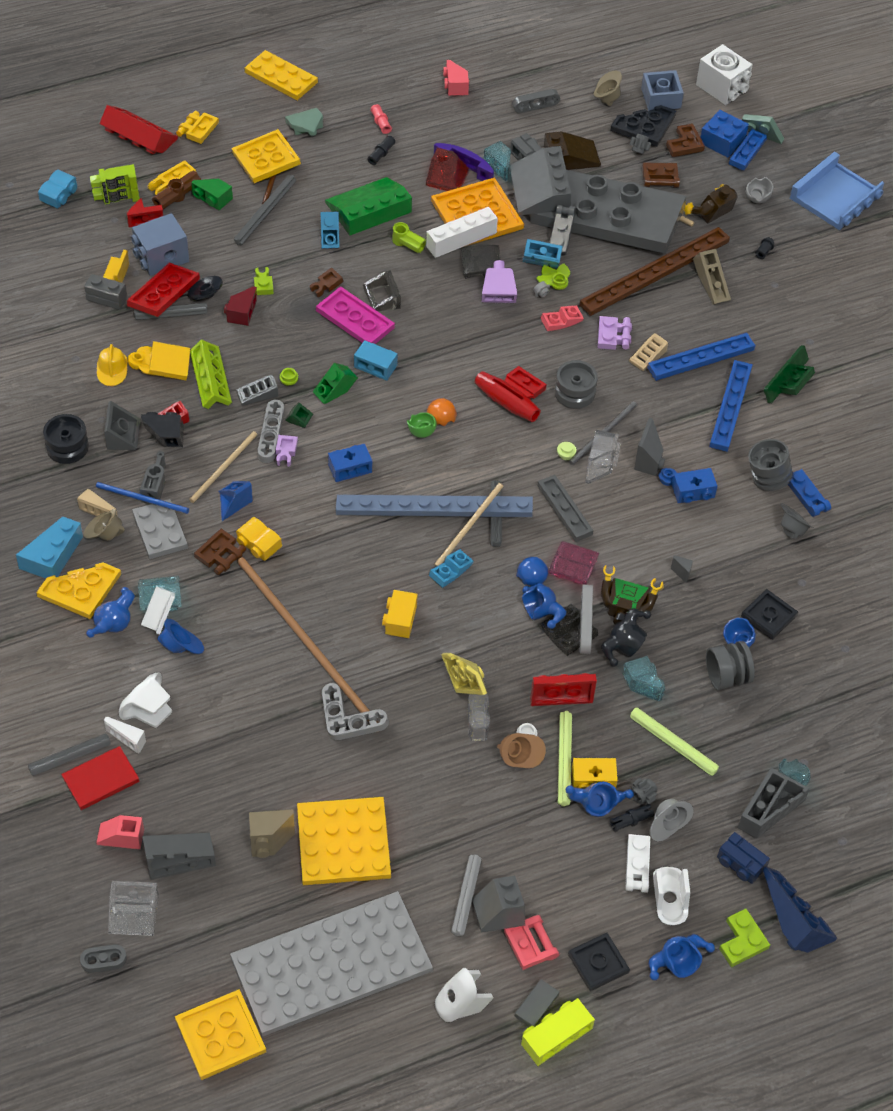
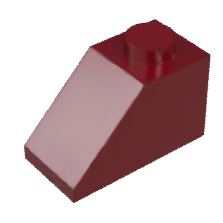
M253 286L230 297L229 303H226L224 307V314L227 315L228 323L249 326L257 302V287Z

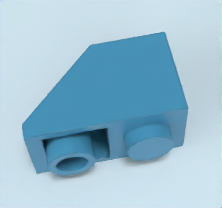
M320 212L322 248H339V213Z

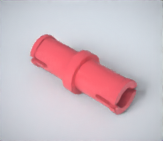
M373 105L370 111L375 117V123L379 125L383 134L390 133L392 127L388 122L387 115L383 113L380 105Z

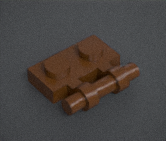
M221 528L194 552V557L208 568L214 563L218 566L214 569V572L220 575L223 571L226 572L230 569V565L235 560L238 561L243 557L242 554L247 549L243 544L236 548L234 546L236 538ZM228 552L230 555L226 559L222 558Z

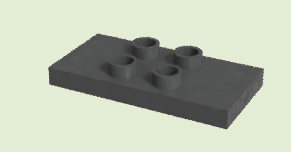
M566 170L571 191V206H576L572 233L666 254L686 206L685 195L643 187L635 182L625 183L611 180L602 175H588ZM556 211L531 214V223L553 228ZM563 214L562 218L568 219V214Z

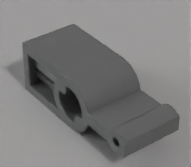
M163 451L157 452L156 463L146 469L140 487V494L152 496V498L159 500L165 486L164 468L166 463Z

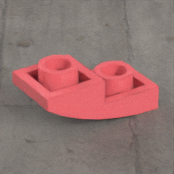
M577 305L563 306L559 312L542 313L541 316L547 331L570 327L584 319Z

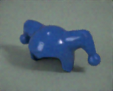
M542 583L523 588L522 601L532 620L535 621L547 615H553V620H549L547 623L548 628L553 629L565 617L567 612L556 602V596L552 589L544 586Z
M128 587L121 589L122 595L118 600L103 603L96 608L94 612V623L96 626L93 629L87 630L86 634L89 638L94 637L95 634L121 632L127 628L131 616L128 608L135 597Z
M607 782L593 783L587 788H576L569 785L565 789L570 800L582 803L585 811L595 817L605 816L625 798L631 799L634 796L632 790L628 789L622 792L616 790L612 784Z
M692 934L688 937H672L664 944L660 952L649 959L650 978L652 980L659 979L657 970L660 967H667L679 978L692 975L702 963V955L697 948H705L707 952L711 953L715 950L714 944L708 943L697 934Z

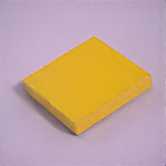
M153 341L149 374L187 380L190 348Z

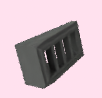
M268 375L236 389V392L243 406L277 397L278 387L273 375Z

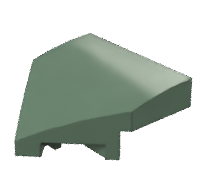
M317 108L285 116L286 123L291 128H294L295 135L308 132L311 136H315L317 134L316 130L323 128V115Z

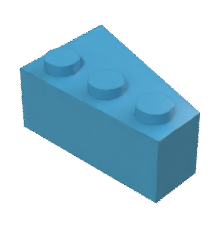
M61 517L16 554L19 569L43 578L54 575L58 577L83 538L81 523Z

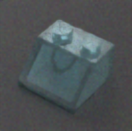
M179 576L139 580L140 611L145 610L146 613L156 586L175 593V598L169 611L178 610V607H182Z

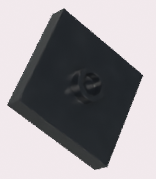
M766 589L742 612L741 617L747 619L750 624L773 640L797 617L798 611Z
M608 932L568 951L571 961L590 992L630 972V968Z

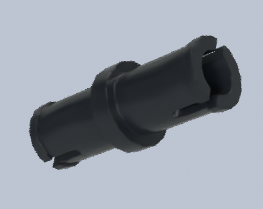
M387 135L381 144L376 145L375 150L367 158L370 164L376 165L382 157L388 154V150L396 142L394 137Z
M646 804L635 810H627L625 814L610 819V826L615 825L612 830L617 832L630 825L632 827L636 826L642 820L654 817L653 809L648 810L651 808V805Z

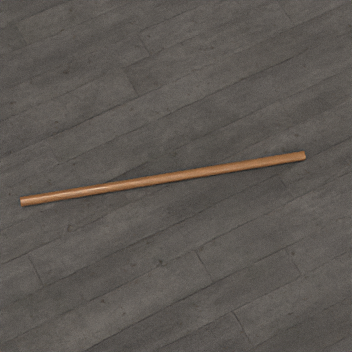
M240 558L238 564L360 713L370 711L245 558Z

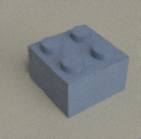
M676 70L643 73L641 89L648 111L660 105L671 109L681 108L683 90Z

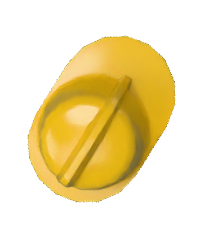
M110 344L109 348L101 351L97 362V378L106 386H116L122 383L127 375V357L120 349L114 347L113 344Z

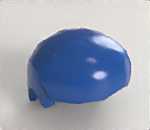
M528 557L519 564L516 575L522 580L524 585L534 586L538 583H543L547 579L548 568L540 558Z
M732 619L725 625L723 631L727 644L744 641L750 647L755 642V630L747 619Z

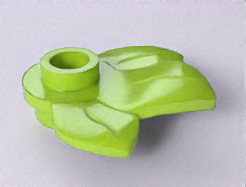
M561 264L557 270L544 265L542 275L536 279L539 283L545 281L547 285L549 284L555 289L562 290L568 286L570 270L565 264Z

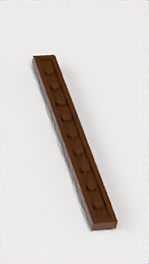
M717 227L581 299L579 305L592 316L694 261L693 258L699 252L718 249L729 243L730 237L721 228Z

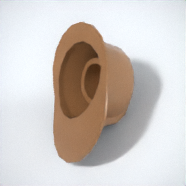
M514 733L506 736L501 744L497 745L503 761L512 767L534 768L543 761L546 754L543 740L532 734Z

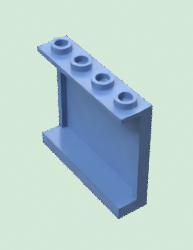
M833 152L792 186L790 199L840 230L844 226L849 225L854 217H858L865 208H869L874 200L882 196L884 182L882 181L877 186H874L839 164L840 155Z

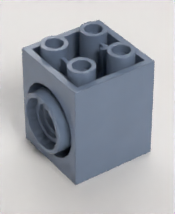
M172 213L132 227L133 254L136 259L139 258L142 269L146 270L149 276L157 274L169 262L178 266L189 262L187 236Z

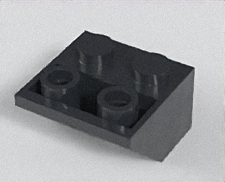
M157 412L141 414L145 429L163 447H183L184 424L181 415H177L176 412H167L166 415H158Z

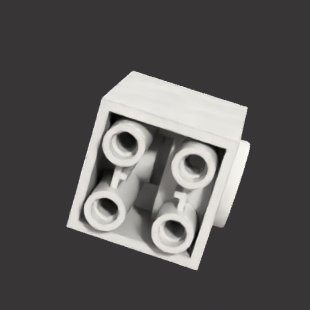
M722 44L700 59L696 85L724 105H727L749 89L753 64Z

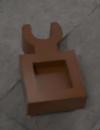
M331 267L318 277L319 282L310 285L311 292L315 291L317 297H321L326 289L331 292L344 281Z

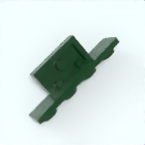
M801 345L765 386L764 394L767 403L772 404L780 393L797 395L815 374L814 367L804 366L809 360L804 345Z

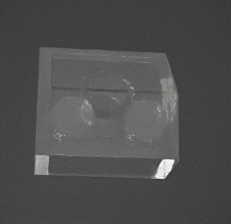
M596 430L588 459L585 483L590 484L611 474L613 466H617L619 459L617 454H619L621 443L618 442L619 434Z

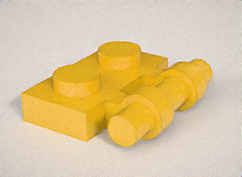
M194 111L186 117L184 123L179 125L176 134L179 137L186 134L187 139L202 144L219 124V118L207 113L199 116V112Z

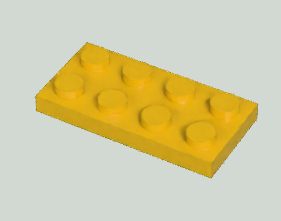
M266 50L244 68L246 74L297 101L318 83V77Z

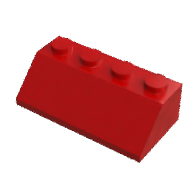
M111 105L106 106L99 123L105 126L104 130L113 134L117 132L119 133L118 137L124 140L129 138L133 140L132 144L138 147L144 146L146 151L152 154L156 152L164 153L179 137L125 109Z

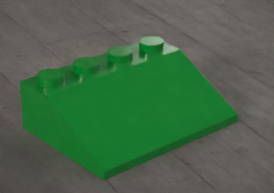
M388 177L325 200V203L332 212L339 213V222L349 236L412 213L411 195L404 186Z

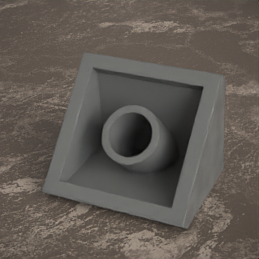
M108 402L104 432L107 449L136 450L140 418L114 402Z

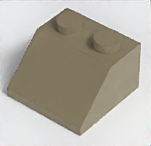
M293 809L249 813L252 857L266 858L275 855L295 835Z

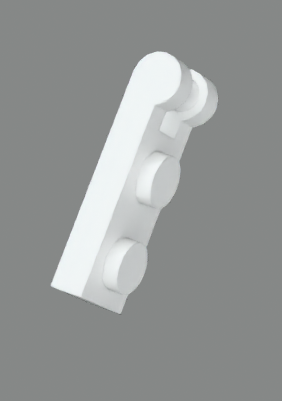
M628 835L626 891L636 889L648 893L650 836ZM633 878H639L641 881H636Z

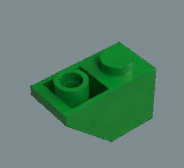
M219 178L193 180L191 182L192 194L197 199L204 201L217 210H221L233 199L232 186Z
M333 363L313 393L323 404H327L347 393L358 377L348 366Z

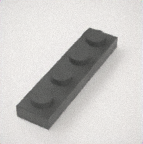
M556 475L538 481L539 489L575 542L592 536L593 529Z

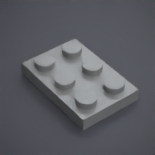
M170 499L164 500L166 502L172 503ZM155 504L132 509L149 559L188 549L175 510Z

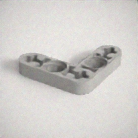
M329 683L323 687L322 698L327 730L332 739L343 740L382 731L387 728L389 720L386 712L378 709L346 716L340 687L335 683ZM331 691H334V692H335V693H334V699H335V701H332L331 698H330V694H331L330 692H331ZM333 708L340 709V712L337 715L329 714L330 710ZM378 717H381L380 723H376ZM362 721L364 724L361 728H353L355 722ZM336 727H340L339 732H335Z

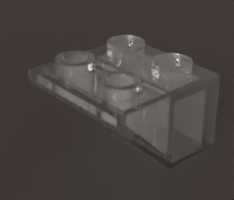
M112 881L109 897V934L154 936L159 899L157 883Z

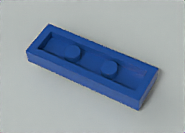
M752 129L730 158L729 165L745 170L765 143L767 135Z

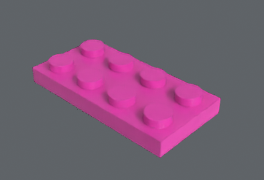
M341 286L316 306V312L361 343L365 340L376 344L395 328L394 322Z

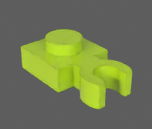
M265 267V272L263 273L259 272V269L256 268L254 286L257 287V295L274 294L272 276H269V268Z

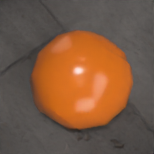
M436 399L430 403L427 412L435 417L437 425L446 426L448 422H455L456 409L448 399Z

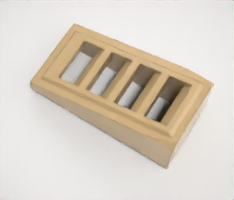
M654 333L629 359V362L642 371L646 370L649 362L656 361L667 352L668 342Z
M87 489L77 498L79 509L95 516L109 512L112 509L116 510V508L90 489Z

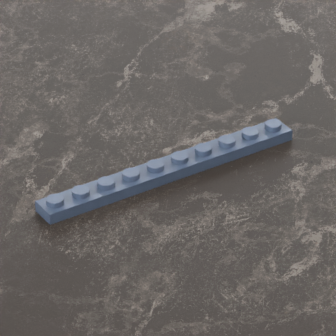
M337 495L336 515L473 516L488 496ZM496 496L480 517H532L533 497Z

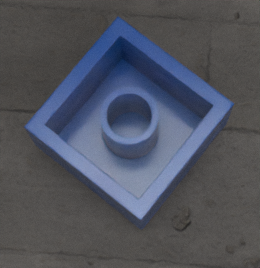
M719 110L702 127L700 138L706 147L728 158L746 138L749 124Z

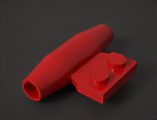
M520 366L508 373L505 380L484 371L476 376L475 384L490 399L512 414L531 422L537 420L541 410L530 399H535L544 392L547 384Z

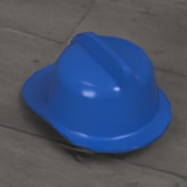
M172 619L164 621L165 629L158 636V641L166 649L173 653H182L186 650L195 654L203 653L204 646L194 634L181 627Z

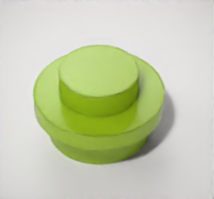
M293 368L283 369L280 374L281 383L284 385H294L298 381V373Z

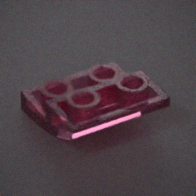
M562 541L548 573L558 578L571 580L577 584L587 585L598 560L599 552Z

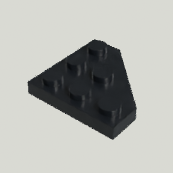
M660 105L655 106V109L649 111L642 109L634 111L633 114L627 116L624 114L617 115L610 131L630 138H636L637 134L649 137L648 142L651 145L658 147L674 120L677 110Z

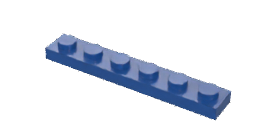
M744 333L649 362L647 368L655 381L754 351L755 344L749 335Z
M734 360L709 447L728 452L753 364Z

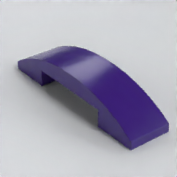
M434 144L435 159L449 164L451 161L476 172L477 179L480 181L494 178L492 167L477 154L451 144Z

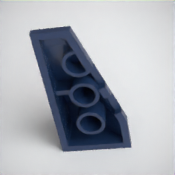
M769 867L763 869L782 932L788 939V945L793 950L808 953L837 939L821 916L816 918L809 911L811 905L795 895L796 889L779 871Z

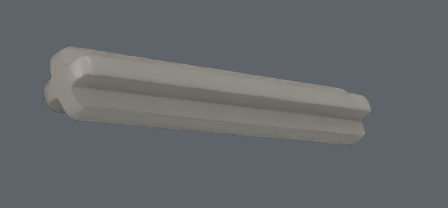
M470 855L468 858L451 930L455 936H463L465 933L481 864V858L478 855Z

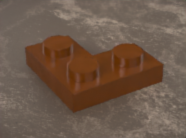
M693 123L677 126L676 132L679 138L667 140L666 143L672 157L702 152L705 148Z

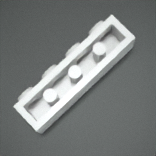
M489 207L433 228L427 231L426 247L436 258L496 234L498 218Z

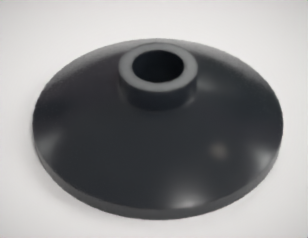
M219 276L202 278L189 289L188 294L194 300L209 299L222 287L223 281Z

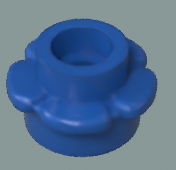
M671 468L662 469L661 473H659L660 482L663 485L671 486L673 475L677 472Z

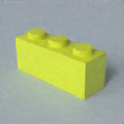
M578 998L573 1002L567 1001L560 1007L557 1013L554 1015L550 1013L536 1027L530 1026L523 1032L521 1045L536 1065L539 1066L592 1030L595 1019Z

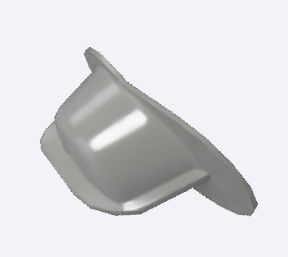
M667 799L660 803L650 828L652 839L658 842L663 841L688 824L693 816L692 805L686 801L679 802L675 799Z

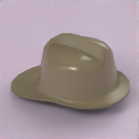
M611 71L603 75L594 91V96L608 106H612L613 102L621 95V72Z
M112 509L92 519L84 531V537L86 539L98 537L110 541L122 534L125 529L122 526L121 519L116 515V510Z

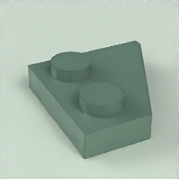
M744 114L742 121L749 124L748 131L756 130L767 135V139L782 144L784 137L773 117Z

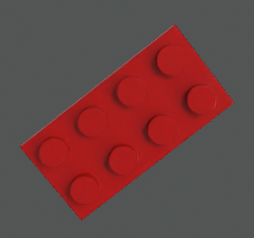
M169 262L127 300V305L159 317L200 279V274Z

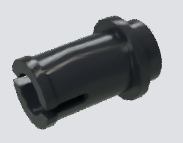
M772 238L762 239L760 247L755 251L757 258L765 259L768 252L774 248V240Z

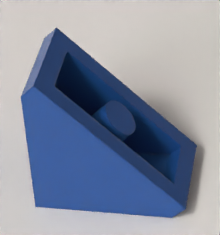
M233 481L218 491L221 501L222 521L253 502L250 481Z

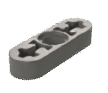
M555 89L544 90L518 96L512 101V106L517 113L555 106L559 103L560 96ZM540 99L538 102L533 103L534 100Z

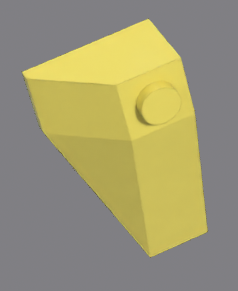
M452 653L441 654L456 693L487 694L483 681L484 673L477 664Z

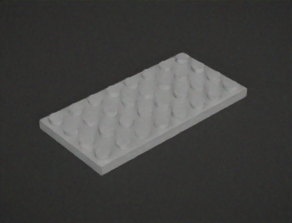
M398 891L230 953L231 960L262 1037L433 971L432 964Z

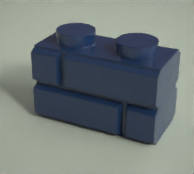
M736 832L720 847L717 855L719 862L724 867H730L741 880L748 881L751 884L764 872L763 869L768 866L770 861L768 856Z

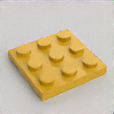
M278 129L232 148L233 155L253 183L301 164L300 158Z
M240 989L175 1016L176 1023L201 1080L266 1053V1047Z

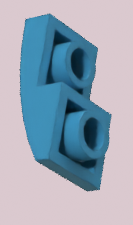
M459 549L448 555L444 563L431 569L429 576L443 588L463 574L474 561Z

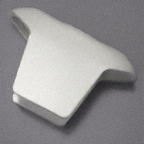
M160 672L149 675L122 701L119 708V717L122 720L136 718L157 728L172 713V709L167 704L170 700V695L161 687L162 675Z
M674 867L656 869L653 873L658 917L663 923L668 925L681 924L688 917L690 899L688 870L683 869L681 871ZM667 892L674 893L676 901L673 903L666 902L663 898L664 894Z
M462 968L439 992L435 1000V1007L437 1013L445 1022H452L458 1018L479 1013L493 999L491 993L477 994L475 981L481 975L479 970ZM455 993V1001L453 1003L449 1000L448 994Z

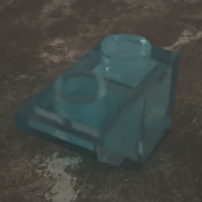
M498 141L484 149L483 159L498 176L507 181L511 150L501 141Z
M648 656L626 662L624 664L623 676L630 690L656 701L662 700L665 685L663 680L658 678L654 663L650 662Z

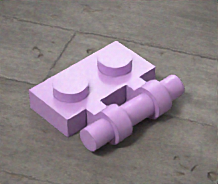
M600 316L598 348L616 350V345L618 344L622 345L623 349H628L631 343L630 332L632 330L630 318L625 317L623 323H618V318ZM617 332H622L623 334L619 336Z

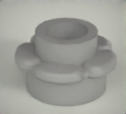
M545 281L537 284L533 289L535 296L545 297L550 292V285H547Z

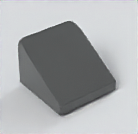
M674 555L671 570L687 583L693 561Z

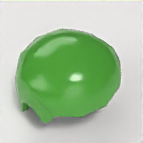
M422 412L416 415L412 414L410 421L407 420V425L412 435L418 438H426L435 431L437 421L430 413Z

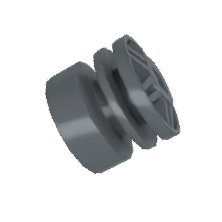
M766 439L754 444L749 451L748 457L755 485L767 491H775L787 486L792 479L793 471L789 450L785 443L777 439Z
M738 641L735 644L729 643L727 648L719 645L707 649V671L711 683L716 690L731 688L733 683L740 686L743 683L749 684L753 682L755 676L754 663L749 647L744 641Z

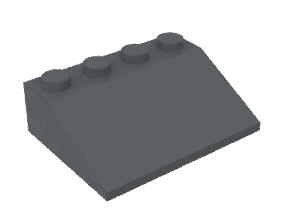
M561 146L543 148L509 165L518 215L553 212L557 210L558 204L564 205V207L571 206V191Z

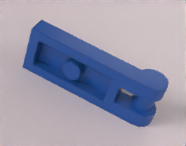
M802 469L793 472L788 486L810 515L815 517L822 511L827 512L831 510L830 502L824 499Z

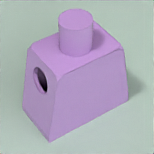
M502 260L494 261V268L486 270L482 302L516 303L517 289L513 270L511 268H504V261Z

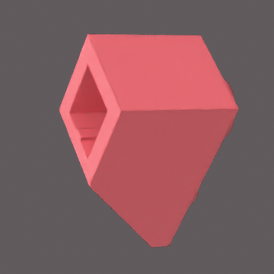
M447 60L446 67H443V76L447 77L444 78V87L448 89V96L468 95V71L451 60Z
M119 815L101 823L96 844L141 849L142 836L144 834L142 817Z

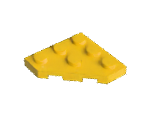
M106 563L95 564L93 568L86 570L80 568L69 571L67 575L60 577L50 576L46 578L36 592L37 597L91 619L96 608L101 605L121 576V570Z

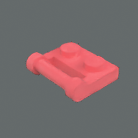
M540 915L526 919L525 926L504 929V933L522 970L547 960H554L560 955L557 948L553 947L542 925L543 920ZM529 928L535 929L545 951H540Z

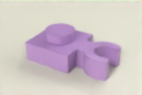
M278 435L276 445L278 466H280L282 460H286L287 466L290 467L291 456L296 454L298 437Z

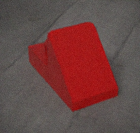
M140 198L127 212L129 228L162 217V205L144 207L142 198Z

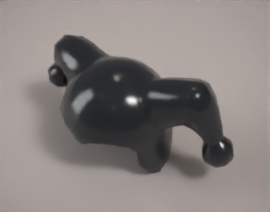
M631 608L623 620L612 628L610 637L601 645V650L609 659L611 666L616 667L618 665V660L613 657L612 651L618 650L627 657H631L642 646L647 633L637 625V618L644 617L649 619L651 617L649 610L642 611Z

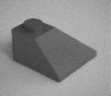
M649 418L638 445L634 470L656 476L658 470L663 469L665 458H662L664 450L653 419Z

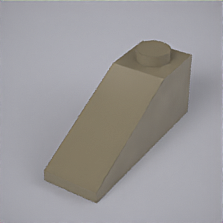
M712 249L699 252L693 260L697 274L713 305L730 301V294L717 250Z

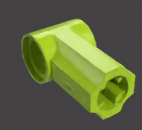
M398 222L394 224L392 242L395 245L406 246L417 253H421L424 250L426 239L410 231L406 223Z

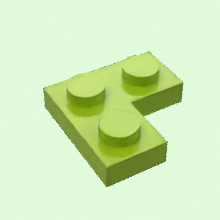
M747 909L727 918L726 922L736 938L720 945L719 949L731 967L769 949V942Z

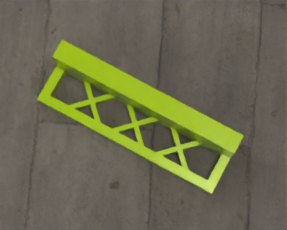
M200 340L190 350L202 406L209 409L216 401L229 406L232 400L219 346Z

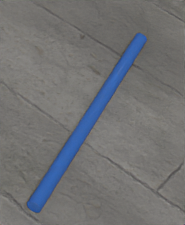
M97 482L96 484L97 488L186 514L189 513V508L104 483Z

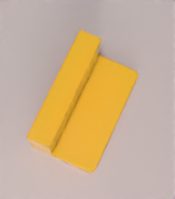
M123 250L120 258L111 257L103 276L104 278L123 282L129 267L128 250Z

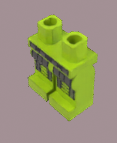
M134 164L109 168L105 171L104 169H99V175L90 176L94 200L104 199L105 204H110V202H118L124 199H133V202L140 199Z

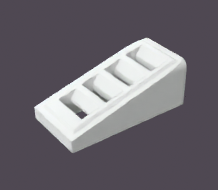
M105 717L106 731L139 754L146 743L144 730Z

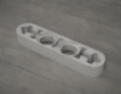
M271 400L267 404L258 446V458L263 463L272 462L276 456L278 435H280L284 417V404L280 400ZM275 408H277L276 415L273 414ZM271 421H275L278 423L276 426L268 425V423ZM273 436L275 439L266 441L265 437ZM266 448H269V453L267 455H264L266 453Z
M582 584L580 654L591 653L593 585Z

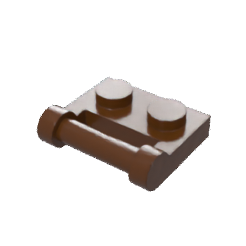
M643 163L644 187L673 186V188H679L680 179L677 163Z

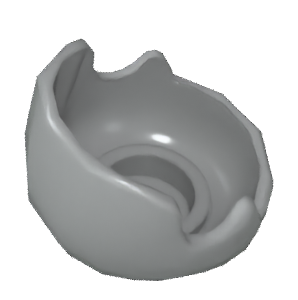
M767 177L763 179L754 178L747 184L745 192L750 201L761 204L770 199L774 187L772 181Z

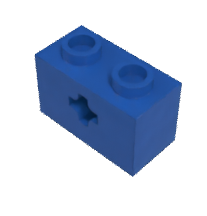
M365 444L354 445L350 448L328 453V466L335 482L372 473V459Z
M707 468L674 473L672 488L677 503H690L692 501L715 498L717 483L712 469Z

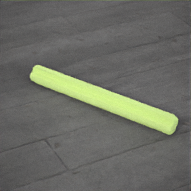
M635 708L631 712L630 717L705 772L713 776L718 771L719 766L645 712L639 708Z
M569 711L561 712L559 719L558 804L563 807L570 805L571 802L565 790L567 786L571 785L572 714Z

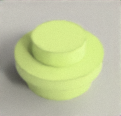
M562 442L557 447V453L561 459L570 460L576 454V447L570 442Z

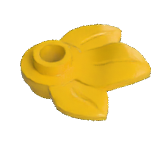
M140 347L137 352L129 354V366L149 374L152 347Z

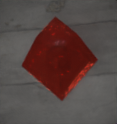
M437 147L431 160L426 186L445 191L460 188L463 186L469 173V168L455 152Z

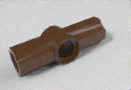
M193 170L180 179L170 180L166 189L152 197L153 204L155 206L162 205V209H165L173 202L183 201L185 194L192 190L191 182L193 180H201L198 173Z

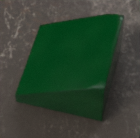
M298 402L291 409L285 421L305 428L313 413Z

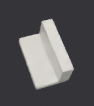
M156 586L141 625L155 630L156 634L160 635L164 621L175 598V593Z

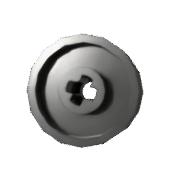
M571 360L562 364L556 374L555 396L557 400L569 408H583L591 404L596 395L598 381L595 368L581 360Z

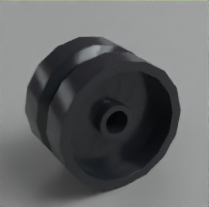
M61 414L54 416L45 424L43 429L45 446L48 456L53 461L70 464L79 461L86 455L89 448L87 430L84 421L72 414Z

